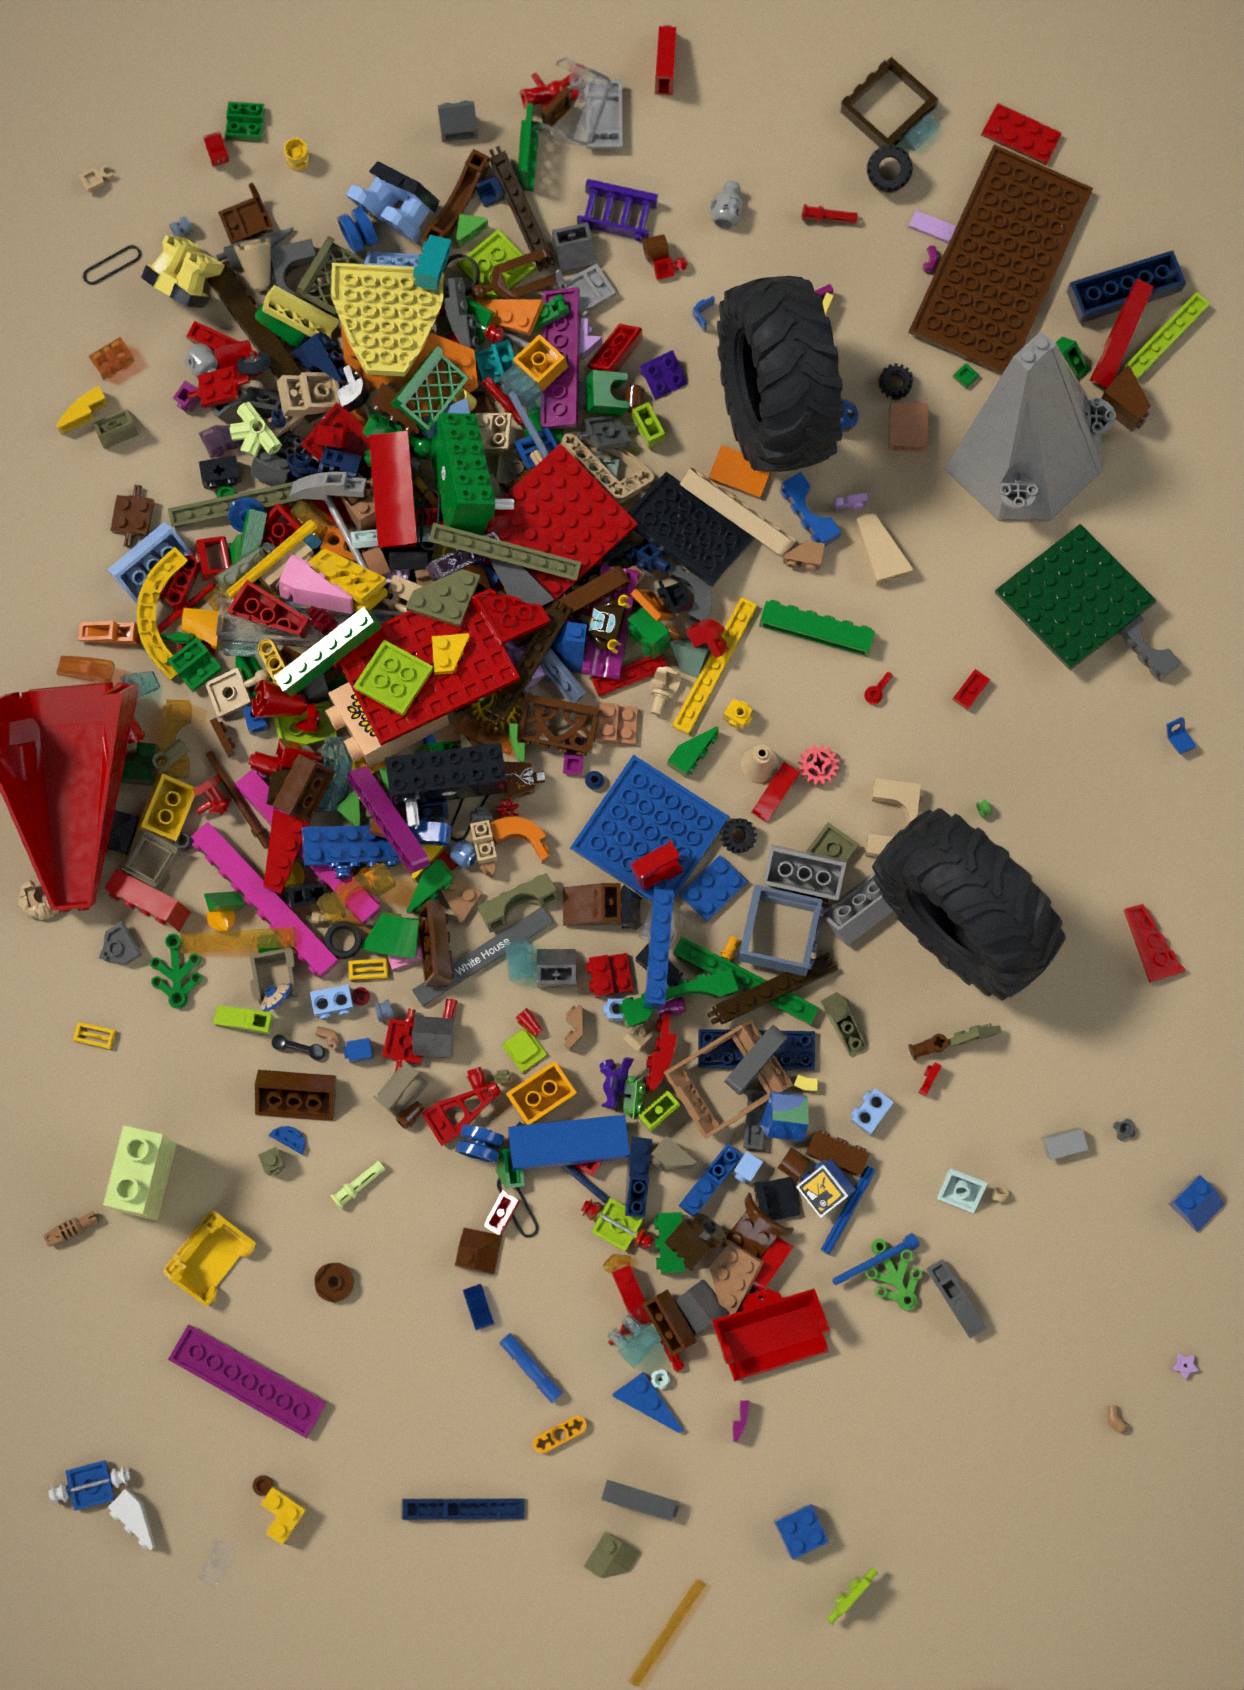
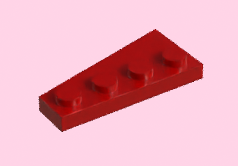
M273 809L263 883L265 889L279 894L283 893L302 845V827H309L310 822Z

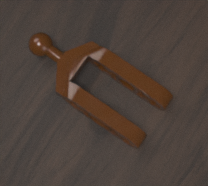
M544 247L493 266L490 284L473 286L471 290L472 296L475 299H482L485 293L493 291L502 299H515L556 284L555 273L508 291L502 273L550 256L548 248Z

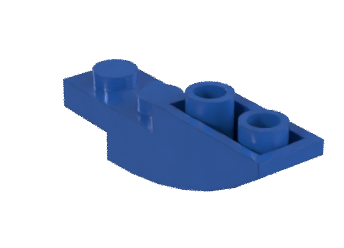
M727 1143L678 1206L693 1217L695 1213L701 1210L743 1155Z

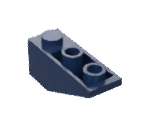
M315 333L301 345L310 363L336 381L348 383L343 370L345 366L341 361V356L335 350L332 340L327 334Z

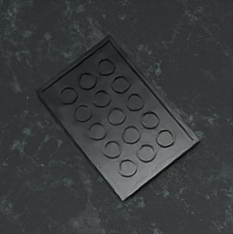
M667 471L628 512L638 523L633 529L635 532L711 587L718 582L755 539L751 534L685 489L680 484V481Z

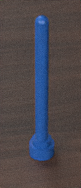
M913 1233L906 1235L902 1243L834 1277L832 1280L833 1284L838 1285L903 1250H914L920 1247L916 1236Z

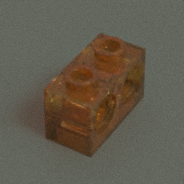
M121 337L89 355L92 364L103 380L112 378L116 375V372L130 367L135 362L132 353ZM119 353H125L123 357H117ZM105 362H108V363H109L108 366H106V367H101V365H102L103 363H105Z

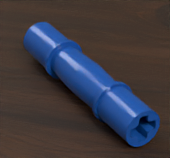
M509 1333L499 1342L512 1360L517 1362L524 1373L537 1385L536 1388L543 1393L551 1404L563 1394L561 1389L551 1379V1376L548 1377L512 1333Z

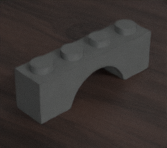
M1140 615L1121 630L1118 635H1121L1126 640L1125 643L1128 648L1133 649L1137 653L1139 661L1148 666L1151 675L1161 681L1177 669L1181 662L1170 649L1156 650L1144 642L1141 636L1144 618Z

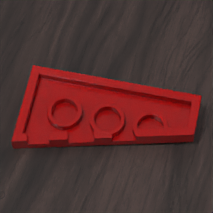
M1144 904L1124 909V914L1149 983L1186 972L1183 965L1181 966L1176 959L1177 956L1174 951H1171L1165 942L1164 935L1158 931L1157 924Z

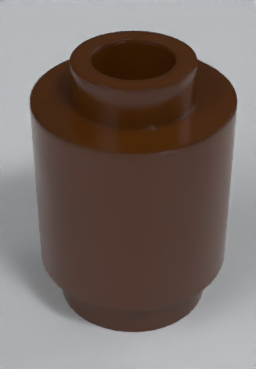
M632 384L626 388L625 401L629 402L627 412L632 413V409L643 405L644 389L640 388V385Z

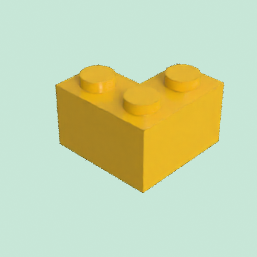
M272 1487L260 1504L277 1516L265 1534L281 1545L285 1544L308 1509L276 1487Z

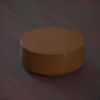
M266 1475L258 1476L253 1481V1491L259 1496H266L273 1487L272 1479Z

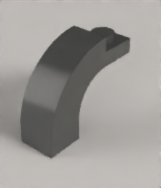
M672 565L667 577L677 582H682L684 586L690 589L694 597L693 607L690 608L687 619L694 623L708 619L712 605L710 586L689 571L687 573L684 568Z

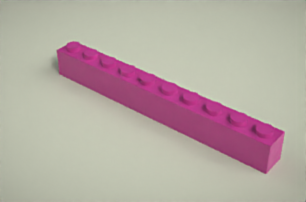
M252 769L237 781L235 786L271 826L273 809L280 812L283 811L266 804L269 786L265 783V777L260 772L256 773ZM302 843L298 856L304 861ZM308 866L320 880L327 883L328 889L363 926L381 911L379 900L374 895L370 897L366 892L368 890L361 881L357 883L353 878L355 875L352 871H350L352 877L349 879H335L336 872L334 869L329 868V866Z
M206 822L191 836L194 841L192 845L198 852L203 851L207 855L204 858L211 866L216 864L219 868L217 872L224 879L229 878L232 884L230 886L237 893L241 891L245 895L243 900L250 907L254 905L258 909L256 914L263 921L267 919L271 923L270 929L276 935L280 933L284 937L282 940L287 947H293L297 951L295 954L302 963L306 961L310 965L308 969L315 977L319 975L323 978L339 963L338 959L274 891L263 887L264 880L209 822Z

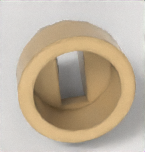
M995 1186L991 1194L992 1199L1002 1203L1007 1199L1009 1192L1003 1186Z

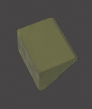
M128 409L93 423L104 449L138 435Z

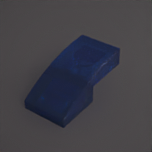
M482 1284L464 1289V1297L475 1330L495 1325Z

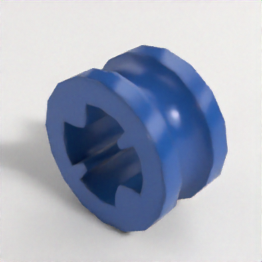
M337 866L334 868L336 872L335 879H349L352 877L350 873L351 866Z

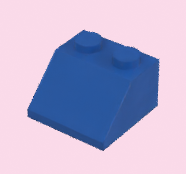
M1198 1175L1189 1182L1169 1205L1198 1232L1224 1206V1203L1216 1190L1201 1175Z

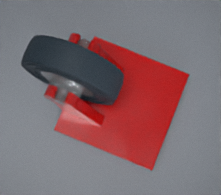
M250 340L213 348L215 358L218 361V368L234 366L237 378L247 375L249 378L259 376L263 370L271 366L269 354L253 351Z

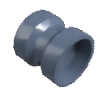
M186 216L180 218L178 222L169 224L174 236L183 237L194 232Z

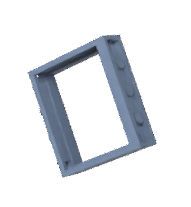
M754 885L738 961L806 976L807 971L812 970L814 959L811 958V953H815L818 942L814 941L815 935L819 936L821 924H818L819 918L822 919L824 914V908L821 907L822 899ZM759 900L813 911L803 964L748 951Z

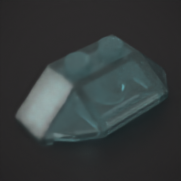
M327 737L324 741L325 743L318 751V754H322L321 764L334 769L336 772L316 812H333L348 797L350 783L347 779V772L352 771L353 760L343 743L345 741L344 737Z

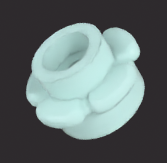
M663 1369L654 1371L651 1375V1384L655 1388L665 1389L667 1384L670 1383V1376Z

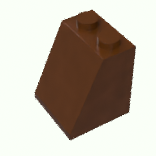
M1127 365L1104 391L1101 399L1113 407L1116 413L1115 419L1133 432L1136 427L1140 429L1146 422L1147 417L1150 415L1148 410L1151 405L1131 367Z

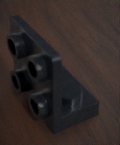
M791 1177L767 1182L760 1181L753 1184L757 1207L771 1220L775 1221L799 1215Z

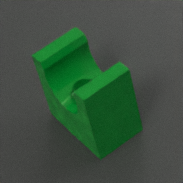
M592 370L585 378L586 413L622 416L629 409V402L615 399L611 394L610 388H620L628 380V374Z

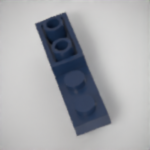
M632 1137L626 1176L625 1216L645 1218L652 1139Z

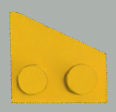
M469 633L432 636L435 675L452 674L455 672L458 666L457 663L464 653L465 645L469 642Z

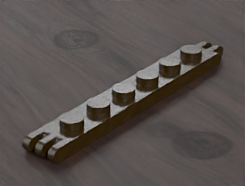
M497 146V155H495L493 149L489 150L492 156L489 158V161L529 251L533 252L544 247L548 248L550 256L534 261L540 272L542 271L540 263L543 262L545 268H548L547 260L550 259L552 265L556 264L506 151L502 152L500 147Z
M556 600L547 614L550 618V623L537 630L515 666L520 680L501 689L488 710L490 716L487 722L492 723L494 718H497L494 726L498 727L501 721L505 722L571 615L573 608L569 607L565 613L564 610L567 605L563 603L558 609L560 601Z
M828 952L814 959L812 970H808L806 976L785 972L712 1007L713 1010L707 1013V1016L711 1018L716 1015L717 1017L713 1018L711 1023L714 1025L720 1022L723 1025L836 972L838 967L836 965L829 968L835 962L833 959L825 961L831 957Z

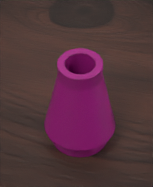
M677 996L666 1001L664 1010L657 1009L658 1015L661 1016L663 1013L682 1015V1013L686 1012L684 998H678Z

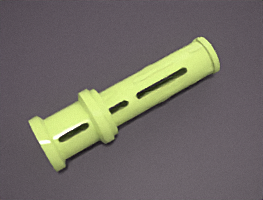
M377 1160L376 1163L350 1184L345 1183L340 1191L335 1195H330V1197L342 1209L343 1205L351 1198H356L357 1192L386 1169Z

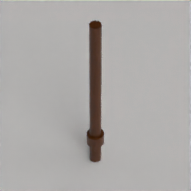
M209 751L206 753V757L251 827V833L259 840L262 847L267 849L269 842L263 834V828L253 818L214 753Z

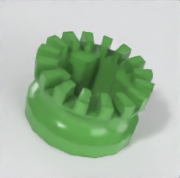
M986 799L982 800V803H976V808L981 818H985V815H992L990 805Z

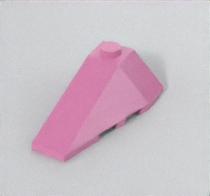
M294 555L290 556L279 580L280 597L297 604L312 605L317 608L348 614L354 612L353 597L337 584L329 583L324 579L325 575L323 573H316L311 569L312 565L309 562Z

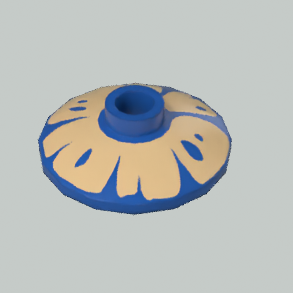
M285 981L276 986H269L265 991L266 996L261 1003V1009L266 1012L278 1006L289 994L292 988L291 983Z

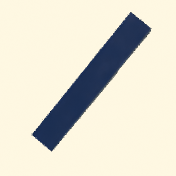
M524 1498L401 1499V1519H524Z

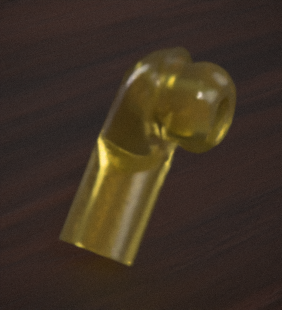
M612 1254L604 1262L605 1272L612 1273L620 1264L630 1265L631 1255Z

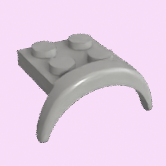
M597 263L565 282L562 272L560 270L556 271V281L559 289L574 287L580 289V317H585L589 314L588 311L616 296V291Z

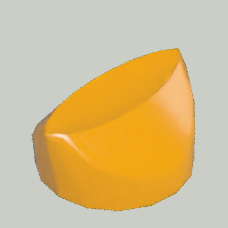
M207 910V922L214 931L225 932L233 927L236 919L234 911L209 912Z

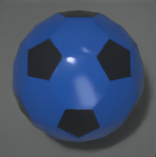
M841 399L844 408V418L840 419L843 433L855 427L859 419V413L853 402Z

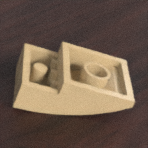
M302 372L300 375H282L277 381L284 416L329 412L336 402L341 405L336 390L340 389L339 383L326 373Z

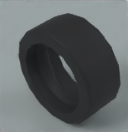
M339 921L328 928L325 934V944L327 949L336 958L349 959L360 951L362 936L354 924L348 921ZM347 929L354 934L355 943L350 950L339 951L333 946L332 938L338 930Z

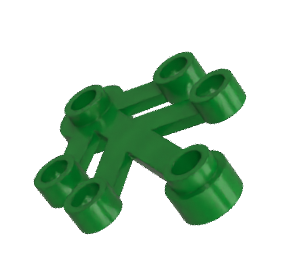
M172 933L165 939V944L171 953L172 971L162 964L158 957L150 960V966L155 970H159L173 982V990L164 984L163 979L159 976L153 977L151 984L154 988L160 989L169 996L168 1002L171 1007L181 1009L188 1002L187 994L195 985L200 984L203 980L200 973L194 972L191 974L188 983L181 989V981L194 966L200 964L201 957L197 953H192L189 956V960L180 969L178 948L181 946L182 940L177 934ZM173 939L177 940V944L175 946L171 945V941ZM197 956L198 961L193 963L191 961L192 957ZM155 960L159 961V965L157 967L153 966V962ZM195 975H198L200 977L199 981L197 982L193 981V977ZM160 979L161 984L158 986L154 985L155 980ZM180 996L182 998L181 1002L176 1003L175 998Z

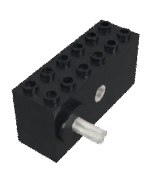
M502 743L385 757L390 798L394 807H406L408 827L420 825L418 806L427 802L508 792Z

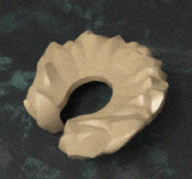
M32 880L23 883V886L20 888L18 905L22 907L26 916H29L31 919L34 917L43 920L54 917V914L59 913L58 910L51 909L48 901L39 903L35 900L36 886Z

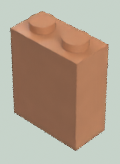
M904 401L891 402L889 407L888 451L925 452L928 440V404H923L921 401L905 403Z

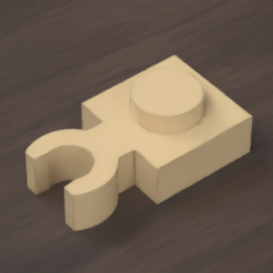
M108 164L101 166L99 171L93 167L80 173L78 178L87 192L103 186V180H111L113 172L106 174L104 171L108 170Z

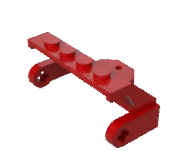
M767 1288L749 1294L742 1305L743 1311L712 1320L725 1364H728L734 1382L829 1352L823 1335L830 1332L815 1288L782 1298L780 1293Z

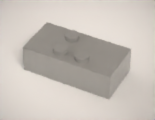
M771 844L763 884L838 901L847 860Z

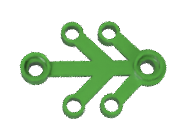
M876 1239L871 1244L872 1252L875 1255L881 1254L887 1250V1243L882 1239ZM877 1243H881L883 1245V1249L881 1251L877 1250ZM903 1250L900 1253L901 1260L897 1271L890 1258L883 1261L889 1275L877 1272L873 1267L865 1271V1276L869 1280L876 1279L894 1285L898 1293L888 1291L882 1285L877 1286L874 1293L879 1298L885 1297L897 1301L898 1306L905 1311L912 1310L917 1304L914 1290L917 1280L922 1276V1271L919 1268H912L909 1272L911 1278L907 1289H905L902 1281L908 1262L913 1257L910 1250ZM904 1252L909 1253V1259L906 1260L903 1258ZM869 1270H873L875 1272L874 1277L868 1276ZM913 1270H917L919 1272L918 1277H913ZM878 1288H882L884 1290L883 1295H879L877 1293ZM905 1297H909L911 1299L910 1304L904 1303Z

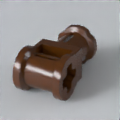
M936 1034L923 1042L914 1045L908 1044L913 1061L926 1054L944 1051L948 1046V1039L943 1034ZM937 1038L939 1041H943L941 1048L938 1045H934Z

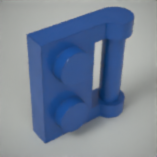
M548 427L541 428L538 434L541 438H546V441L543 443L550 453L557 447V444ZM531 435L520 441L519 439L513 441V445L527 470L536 466L530 454L535 450H539L536 445L524 450V446L534 442Z

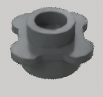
M1127 1118L1122 1122L1117 1121L1113 1124V1128L1117 1131L1118 1140L1135 1136V1130H1133L1130 1119Z

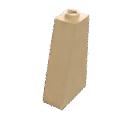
M875 513L859 515L855 526L875 586L911 576L912 566Z

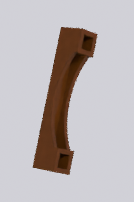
M475 149L472 150L449 199L421 237L422 247L424 241H428L429 235L449 238L459 221L460 214H463L476 192V184L483 180L490 167L489 156Z

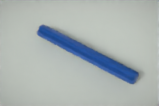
M867 1166L855 1186L856 1191L848 1198L822 1245L821 1251L825 1254H831L874 1176L876 1170L872 1167Z

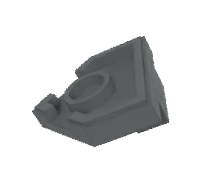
M124 922L118 923L105 932V941L99 959L127 965L143 955L139 949L141 946L132 931L128 930Z

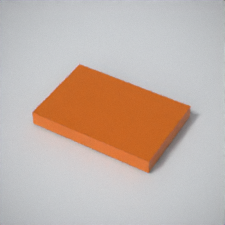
M721 445L708 478L715 483L760 499L771 472L754 471L749 461L744 460L742 452Z
M635 589L631 593L656 621H672L676 617V614H671L669 608L665 609L662 600L652 590Z

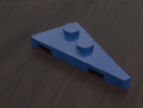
M643 1372L612 1394L614 1398L678 1433L683 1431Z

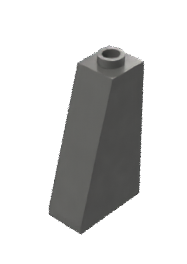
M493 558L489 559L508 595L520 598L526 603L539 604L543 608L555 602L554 598L522 566Z
M608 1479L601 1498L603 1501L669 1521L672 1520V1517L676 1518L679 1506L676 1505V1500Z

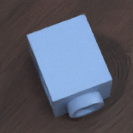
M607 999V1004H604V1016H607V1021H623L621 1013L614 1014L611 1009L615 1005L620 1006L624 999Z
M746 1151L733 1171L736 1174L735 1178L744 1184L745 1182L750 1183L763 1161Z

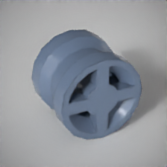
M389 999L383 1003H374L379 1022L387 1017L394 1018Z

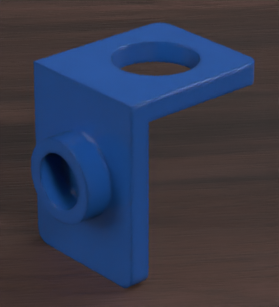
M714 296L707 300H700L692 311V316L703 331L706 330L707 323L700 313L714 305Z
M1183 717L1166 724L1167 739L1179 754L1196 748V744L1185 731V719ZM1180 724L1178 729L1171 731L1173 726Z

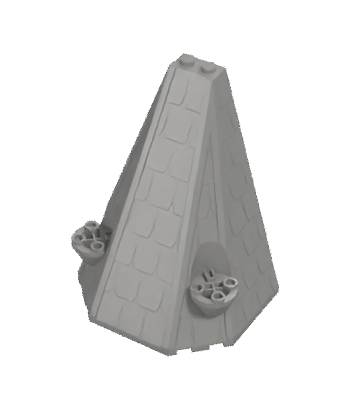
M1040 331L1012 358L944 470L997 520L1017 519V521H1031V519H1041L1043 521H1051L1101 473V435L1112 428L1116 413L1113 407L1100 397L1087 399L1085 391L1058 346Z

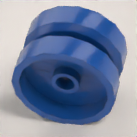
M361 206L351 210L352 219L346 213L337 217L341 232L354 254L364 250V243L369 247L378 243L374 227Z
M463 1125L460 1135L471 1142L459 1141L455 1152L477 1160L497 1163L499 1152L489 1146H502L504 1136L483 1127Z

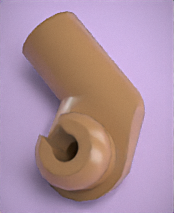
M317 1027L315 1036L325 1038L329 1049H337L340 1045V1040L336 1032L331 1029Z
M1108 1405L1109 1426L1118 1433L1127 1432L1129 1428L1128 1423L1123 1422L1118 1417V1406Z

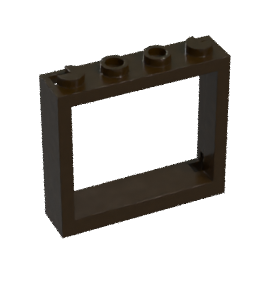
M890 57L879 65L875 73L871 72L863 84H858L850 96L847 95L842 100L840 112L880 148L885 145H898L937 107L939 98L893 57ZM890 70L921 97L925 103L887 138L852 105Z

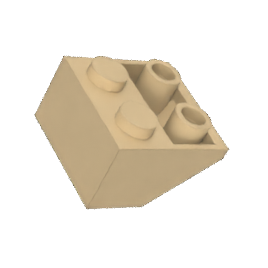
M476 413L485 457H496L509 450L512 414Z

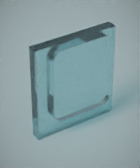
M229 641L224 647V652L226 655L252 656V654L259 653V643Z

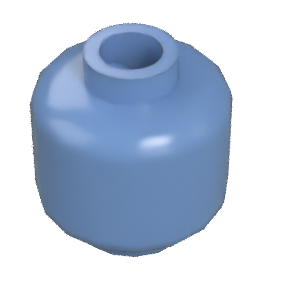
M467 840L456 841L451 845L450 858L463 868L472 867L477 862L475 846Z

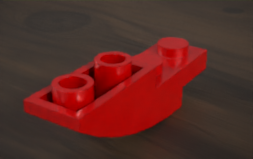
M663 1013L660 1019L656 1021V1030H659V1038L655 1040V1049L658 1052L652 1051L646 1059V1068H649V1076L645 1077L648 1093H652L665 1076L664 1072L668 1070L674 1055L677 1034L669 1033L670 1014Z

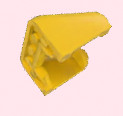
M212 1209L204 1216L167 1263L163 1273L173 1283L207 1307L218 1296L216 1294V1286L240 1256H250L253 1253L256 1242Z

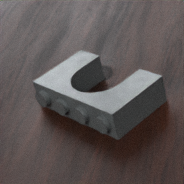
M312 239L271 248V266L274 269V272H271L272 281L277 283L279 288L294 296L296 292L291 291L285 285V281L293 269L312 264L316 257ZM318 290L309 292L314 297L320 296ZM302 298L303 301L324 311L325 313H329V311L323 309L322 307Z

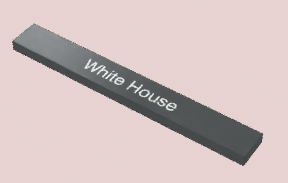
M540 907L451 964V968L454 970V979L447 987H425L423 982L412 989L423 1007L542 931L553 922L544 908Z

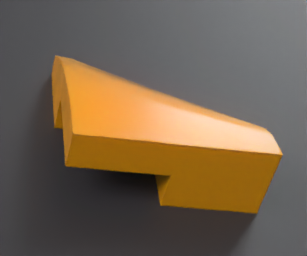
M184 608L182 632L193 633L195 638L197 637L201 642L205 641L211 644L213 649H217L222 612Z

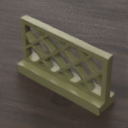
M328 236L298 285L295 296L301 300L304 298L336 314L335 307L329 305L326 301L332 299L331 294L324 295L322 291L324 288H330L331 290V279L329 276H332V271L327 272L325 265L342 262L350 264L349 261L364 264L365 259L335 244V239ZM334 250L340 253L343 258L335 259L333 256ZM325 277L327 283L319 284L318 278ZM318 290L320 296L314 297L309 292Z

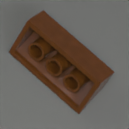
M426 901L417 913L418 919H420L419 935L425 987H447L454 979V970L450 964L452 961V951L449 950L448 945L450 943V933L447 932L448 914L445 913L444 906L433 901Z
M258 1070L255 1081V1115L333 1121L336 1099V1075Z

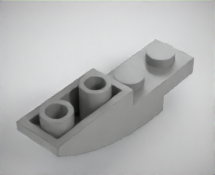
M347 472L317 473L294 481L290 498L328 500L329 495L364 497L367 480L366 478L347 477Z

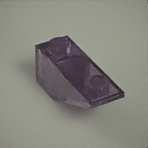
M215 425L198 433L210 459L220 457L225 451L230 449H237L244 442V440H232L230 425Z

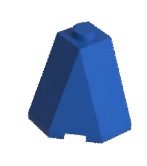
M565 623L551 646L553 652L569 672L582 673L587 640V624Z

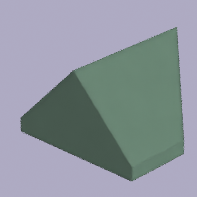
M689 638L670 642L680 672L698 678L710 649L707 642L695 648Z

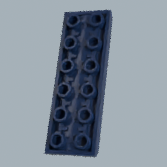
M698 1029V1051L731 1030ZM759 1030V1032L761 1033L762 1036H763L764 1033L767 1031V1030ZM781 1031L788 1037L784 1045L775 1054L784 1070L798 1071L815 1070V1031ZM731 1038L705 1055L699 1056L698 1068L735 1069L744 1056Z

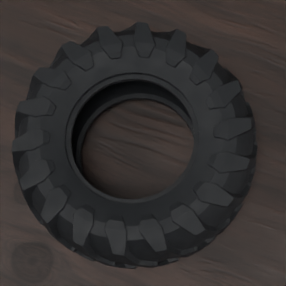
M797 276L759 278L725 291L724 300L719 303L720 321H717L719 338L717 354L721 365L720 379L721 385L724 386L727 414L730 415L735 440L739 442L744 460L749 461L754 471L782 472L813 466L829 459L830 456L837 453V441L842 439L840 419L844 418V408L841 401L843 383L838 370L839 355L837 347L833 343L831 322L829 317L825 315L820 294L815 293L810 280Z
M937 808L934 811L930 809L909 822L903 830L898 831L872 865V869L875 872L873 879L883 892V899L898 915L897 919L902 925L917 937V942L923 948L938 958L941 965L946 969L954 971L967 985L973 984L986 996L990 997L994 994L1000 1000H1005L1022 991L1046 970L1066 939V935L1061 929L1063 924L1061 918L1050 906L1051 900L1033 883V877L1030 873L1017 864L1004 847L996 845L979 827L974 829L958 814H954L951 817L942 808Z

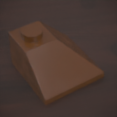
M463 1228L455 1266L495 1274L502 1236Z

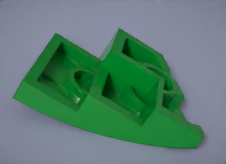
M383 912L362 944L361 949L392 956L416 958L420 919L402 917V914Z

